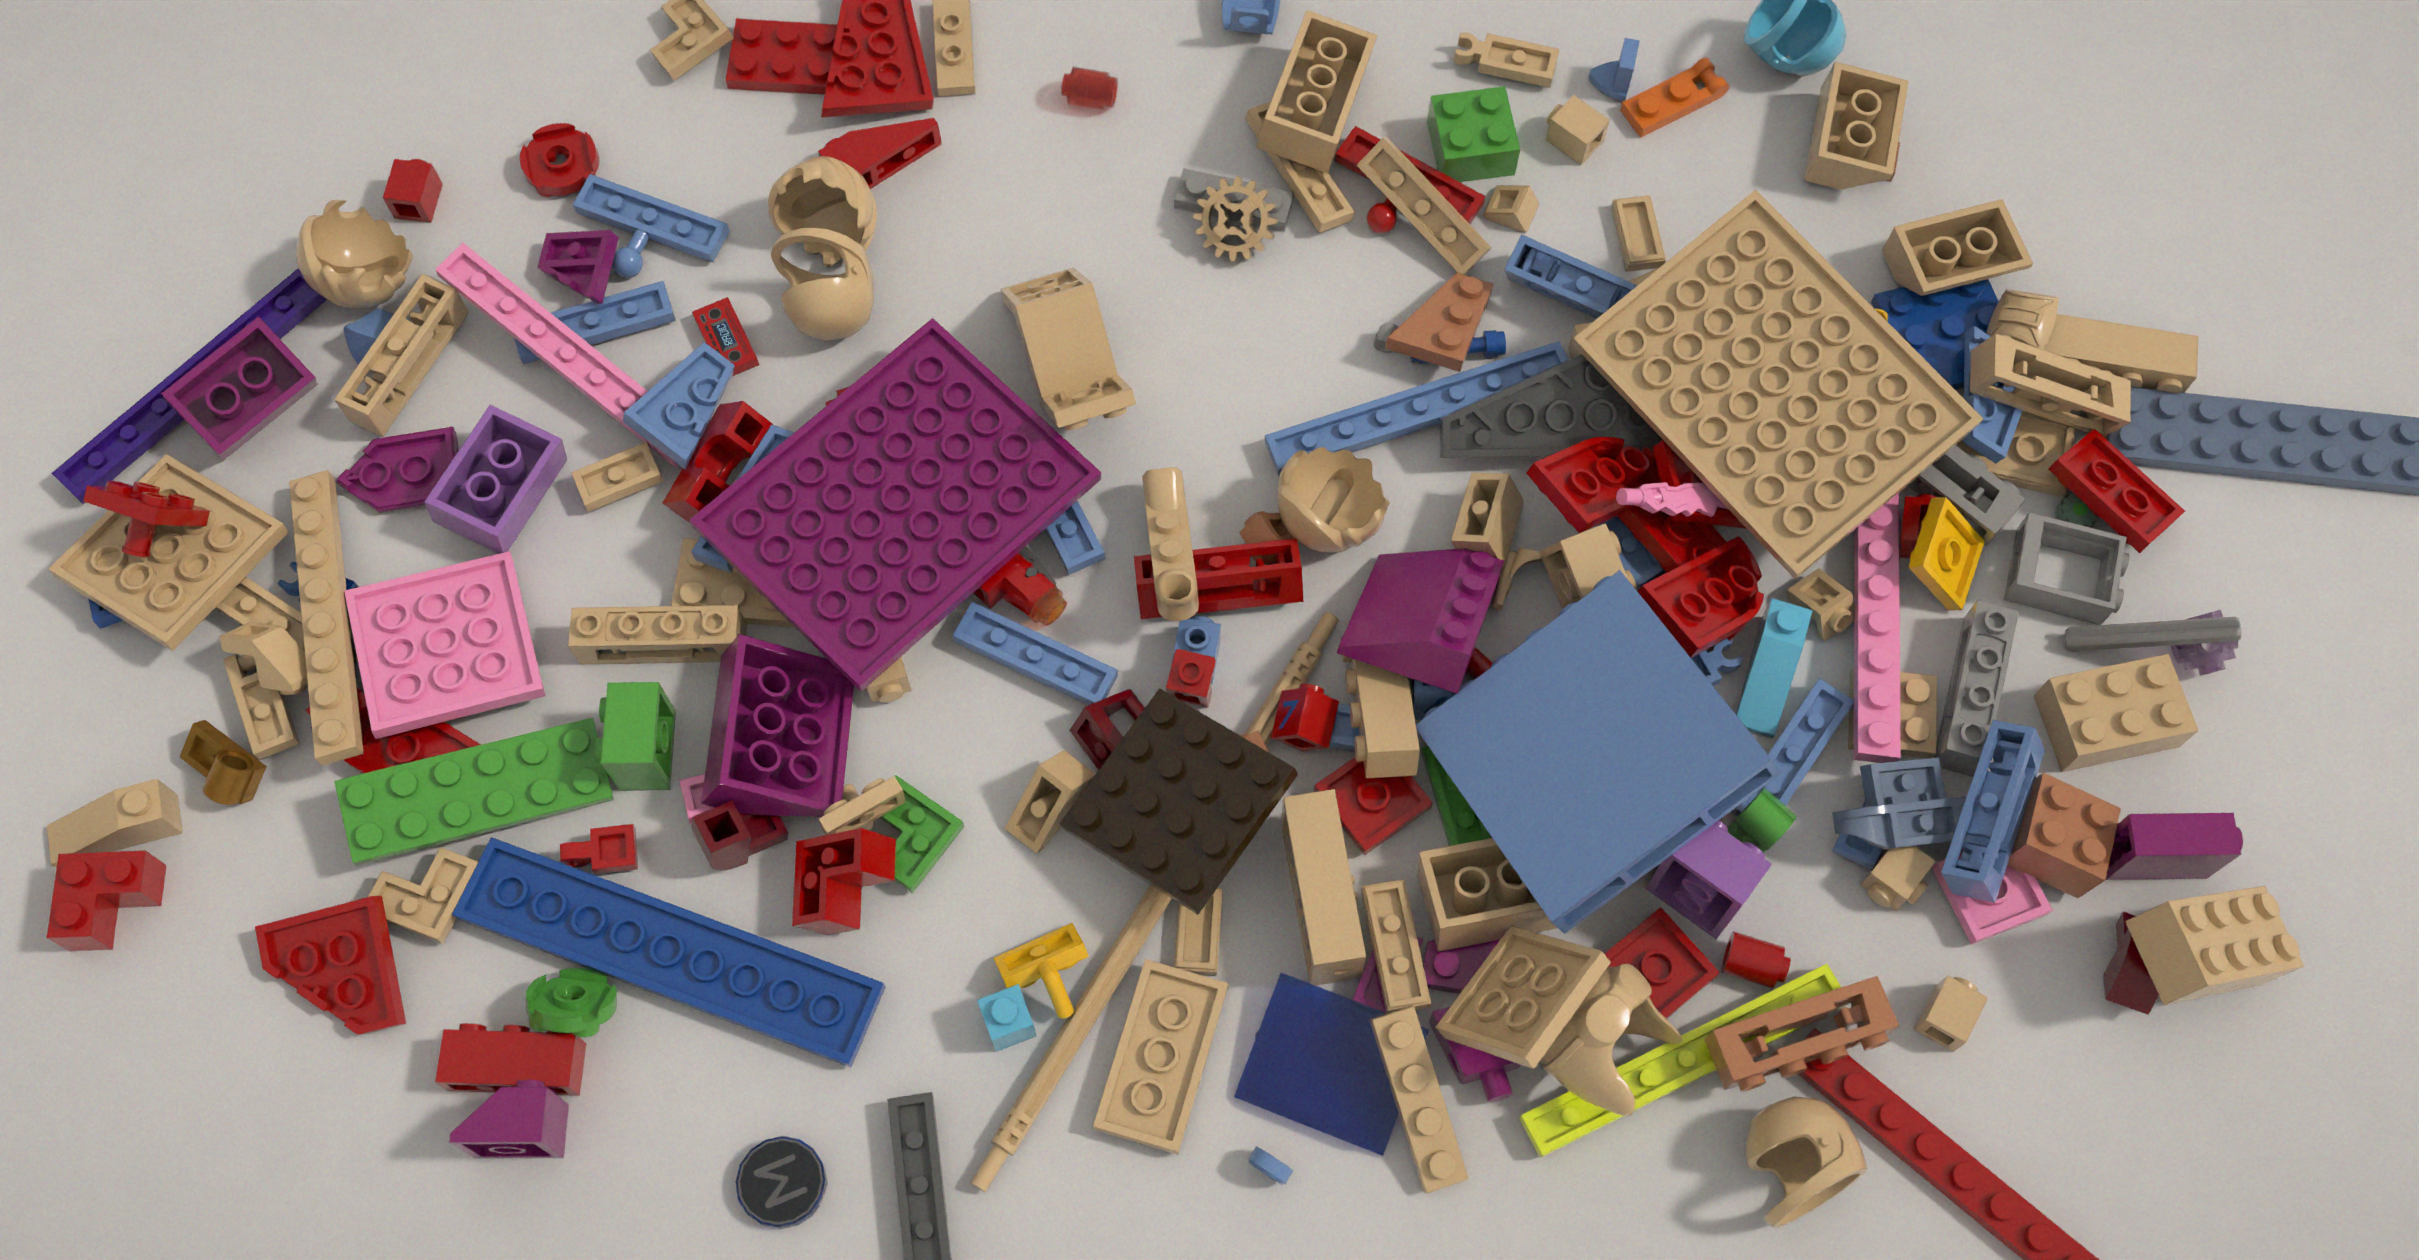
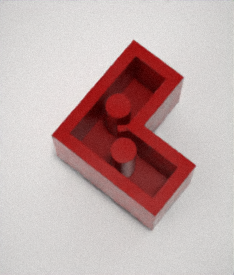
M858 828L796 841L792 926L825 935L860 930L862 887L895 881L896 839L867 829Z
M146 850L58 854L47 939L68 951L113 950L118 908L155 907L162 905L166 864Z

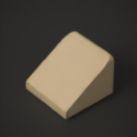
M1496 185L1483 216L1485 219L1517 231L1527 232L1538 209L1539 202L1530 186Z

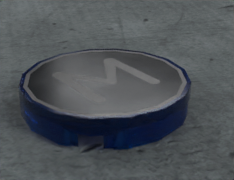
M785 1136L764 1140L752 1148L741 1162L736 1178L737 1197L746 1214L758 1223L776 1229L798 1226L812 1217L820 1206L819 1204L823 1199L828 1184L825 1165L817 1152L800 1139Z

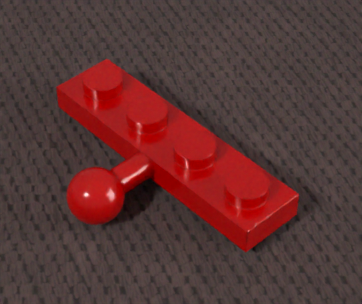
M1354 126L1335 153V162L1370 180L1357 164L1381 139ZM1401 151L1460 215L1471 224L1484 205L1485 196ZM1386 198L1384 203L1373 205L1367 213V224L1370 229L1380 234L1391 231L1397 222L1396 206L1388 198Z

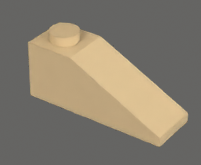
M158 779L113 790L47 825L51 865L57 867L58 854L114 852L183 833L178 795Z

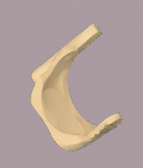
M1518 548L1517 552L1509 550L1505 567L1502 569L1492 605L1494 609L1502 610L1505 596H1508L1512 586L1513 576L1520 567L1530 562L1543 561L1538 551Z

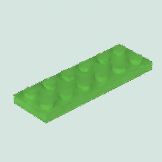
M593 717L335 780L334 783L353 864L357 866L613 801L606 770L596 760V741L598 735Z

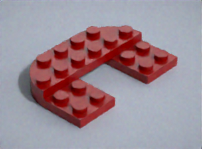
M1595 437L1534 462L1526 474L1578 533L1618 516L1630 529L1634 537L1647 548L1659 562L1660 566L1667 571V573L1642 585L1637 592L1690 658L1726 638L1731 641L1758 613L1764 599V594L1758 591L1757 584L1762 577V573L1754 555L1740 536L1727 542L1711 524L1671 520L1670 515L1662 511L1652 514L1639 506L1620 505L1617 502L1616 494L1621 488L1635 489L1643 484L1661 483L1652 450L1646 447L1641 451L1631 446L1623 447L1624 439Z

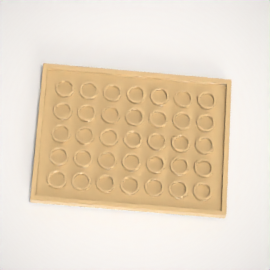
M1756 189L1576 335L1572 343L1794 579L1798 578L1983 421V418Z

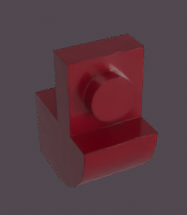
M732 800L692 817V831L711 868L715 870H727L747 864L749 856L788 840V831L780 816L740 814Z
M2122 912L2116 923L2117 950L2103 975L2105 1000L2148 1015L2159 994L2125 922L2136 916Z

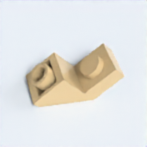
M249 622L219 636L222 652L241 654L244 659H255L260 688L278 690L283 695H294L306 690L308 681L305 651L282 626Z

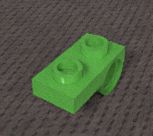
M1764 787L1727 826L1728 833L1740 842H1749L1764 853L1789 829L1797 816Z

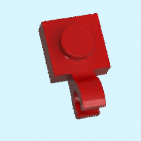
M633 824L590 829V841L560 844V861L574 868L583 867L591 863L594 874L637 870L636 828Z

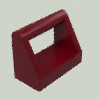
M1131 689L1085 706L1069 730L1098 771L1123 738L1109 719V716L1124 707L1132 719L1136 721L1145 708Z

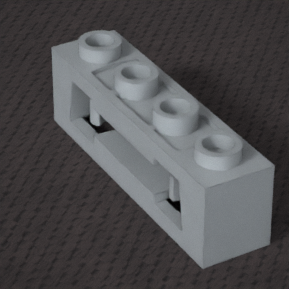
M1956 445L1907 485L1919 495L1929 494L1936 497H1947L1985 541V547L2011 520L2026 500L2020 495L2018 488L2005 479L2000 480L1987 470L1986 464L1979 457L1966 454ZM1974 491L1970 496V500L1963 497L1966 492Z
M1978 599L1963 618L1936 744V755L1934 756V758L1939 757L1940 766L1943 769L1971 777L1974 776L1992 720L1997 721L2019 613L2018 610Z

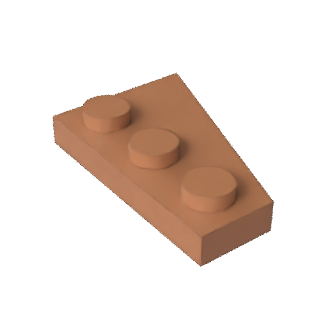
M1456 273L1387 337L1385 349L1460 372L1490 299L1494 284Z

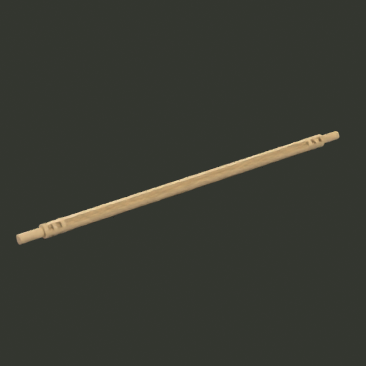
M1325 612L1307 642H1302L1245 734H1251L1258 730L1265 744H1268L1271 739L1281 691L1296 689L1300 687V684H1305L1322 657L1320 650L1339 621L1335 615ZM1149 886L1073 1008V1014L1065 1021L992 1138L991 1143L993 1147L970 1182L973 1186L986 1192L1007 1156L1015 1154L1172 898L1153 886Z

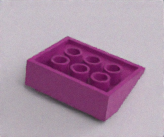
M1467 548L1379 554L1340 641L1337 654L1458 694L1490 608L1505 561L1494 558L1488 553L1476 552Z
M738 634L721 655L701 804L717 807L732 800L740 814L824 816V811L829 806L843 799L854 685L826 658Z

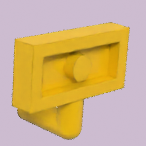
M1073 923L993 958L1006 988L1019 984L1020 988H1026L1042 978L1059 1018H1067L1073 1014V1006L1058 970L1069 969L1078 961L1089 957Z

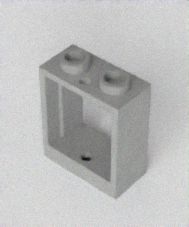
M2029 512L2016 529L2004 600L2101 625L2112 612L2117 613L2123 601L2124 590L2119 589L2120 577H2123L2129 564V553L2124 552L2127 537ZM2040 544L2100 559L2101 563L2095 598L2034 583Z

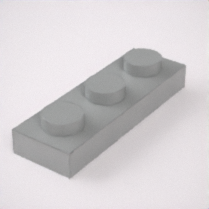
M1183 168L1174 198V208L1203 213L1204 208L1197 203V200L1199 198L1207 200L1210 198L1206 188L1212 186L1217 190L1221 189L1219 179L1226 178L1229 185L1233 186L1234 179ZM1243 181V186L1246 187L1249 182ZM1257 184L1255 189L1257 193L1264 189L1269 191V194L1264 199L1265 203H1276L1277 206L1272 211H1269V217L1278 219V223L1269 225L1268 228L1285 232L1293 204L1294 192ZM1238 192L1226 194L1233 203H1242L1249 197ZM1213 207L1211 216L1218 217V211ZM1259 208L1253 217V225L1256 226L1261 224ZM1228 209L1231 220L1241 222L1240 219L1244 215L1243 212H1233Z

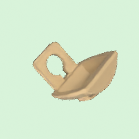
M2006 289L1994 309L1987 334L1989 336L1995 333L2007 335L2019 342L2045 349L2055 326L2059 297Z

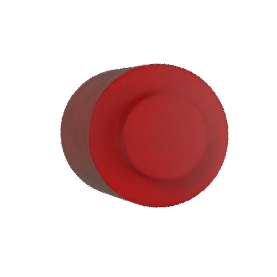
M1733 931L1725 948L1721 973L1773 989L1777 981L1784 983L1789 971L1791 958L1784 956L1785 947Z

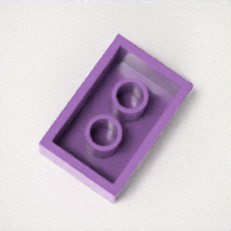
M489 405L425 500L432 521L498 554L508 552L567 461L562 439L495 406Z
M1718 820L1661 862L1645 889L1717 940L1756 888L1772 863L1765 859L1764 853L1758 847L1749 842L1742 843L1730 835L1727 827Z

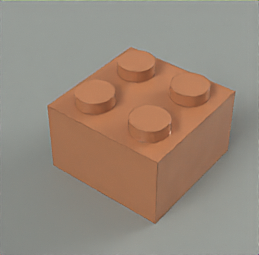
M2043 772L2036 777L2007 866L2021 873L2035 876L2037 880L2075 898H2080L2106 880L2121 808Z

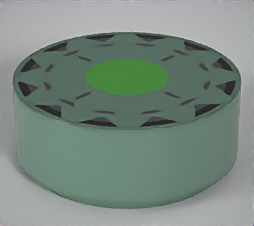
M2073 492L2066 494L2062 498L2055 511L2056 519L2090 528L2099 519Z

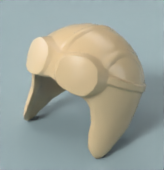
M1621 964L1617 967L1608 966L1597 984L1591 989L1573 1014L1571 1020L1565 1025L1540 1061L1542 1068L1547 1073L1551 1074L1571 1093L1584 1101L1619 1115H1631L1635 1108V1097L1627 1083L1619 1075L1613 1062L1612 1049L1615 1042L1622 1034L1643 1035L1672 1044L1681 1043L1682 1038L1675 1027L1653 1005L1649 997L1652 992L1651 986L1634 966L1630 964Z

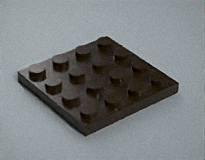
M1159 688L1062 819L1060 826L1069 834L1199 915L1298 776V773L1293 766Z

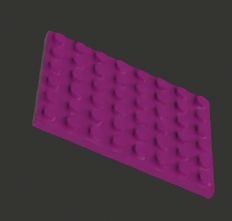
M932 318L690 519V523L695 531L862 692L1101 480V471Z

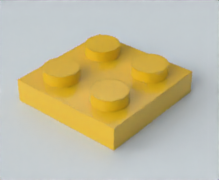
M1947 497L1931 498L1927 513L1922 520V527L1915 548L1910 555L1908 567L1947 610H1963L1985 541Z

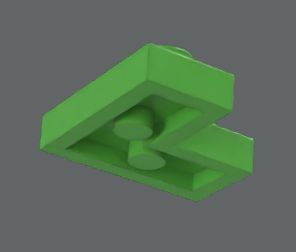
M895 775L903 789L906 803L879 818L901 833L896 840L895 881L913 893L965 826L962 820Z

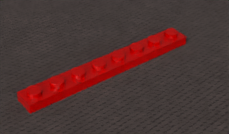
M1813 1028L1804 1040L1821 1035L1822 1033ZM1849 1055L1823 1065L1821 1058L1805 1063L1807 1070L1798 1074L1801 1078L2022 1260H2099Z

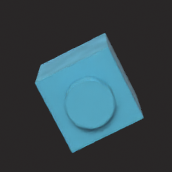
M1019 984L977 1000L996 1052L1037 1037Z

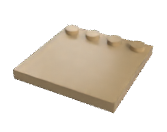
M166 454L138 482L160 487L159 494L167 497L169 493H175L194 498L195 506L210 510L207 526L156 525L150 557H138L122 552L131 517L108 510L48 569L61 582L173 651L289 531L279 520Z

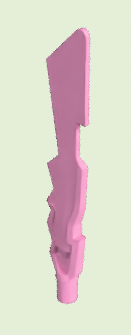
M1667 482L1643 484L1635 489L1621 488L1616 494V500L1620 505L1639 506L1652 514L1662 511L1671 516L1682 513L1688 517L1697 511L1712 517L1717 507L1728 509L1704 483H1684L1677 487L1668 486Z

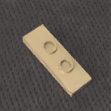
M932 0L938 96L976 94L970 0Z

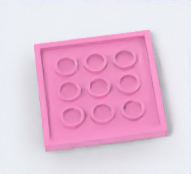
M511 551L344 591L371 730L375 739L546 696Z

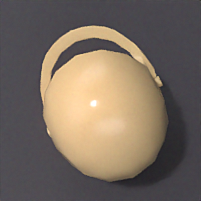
M799 228L784 233L775 241L771 251V259L777 271L791 285L782 294L781 302L786 315L799 332L822 341L838 340L851 337L869 321L874 302L873 274L868 256L860 244L846 235L823 228ZM798 242H818L830 245L841 254L846 272L833 275L811 273L788 262L781 256V252L788 245Z
M1793 1096L1766 1106L1751 1120L1745 1146L1747 1166L1754 1171H1770L1775 1173L1780 1179L1785 1192V1198L1764 1217L1765 1221L1773 1228L1782 1227L1821 1206L1852 1185L1868 1170L1863 1150L1849 1124L1831 1105L1818 1099Z

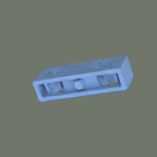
M1522 234L1504 269L1508 280L1596 319L1638 286Z
M1992 720L1941 871L1952 894L1992 903L1996 902L2045 753L2035 727ZM1963 848L1961 859L1958 860L1961 849Z

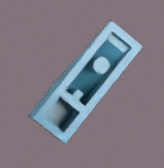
M1772 598L1762 615L1736 715L1750 732L1770 738L1775 736L1804 646L1813 610Z

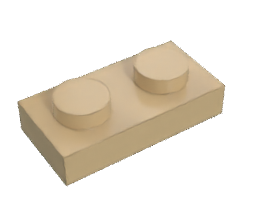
M647 442L571 472L588 512L664 481Z

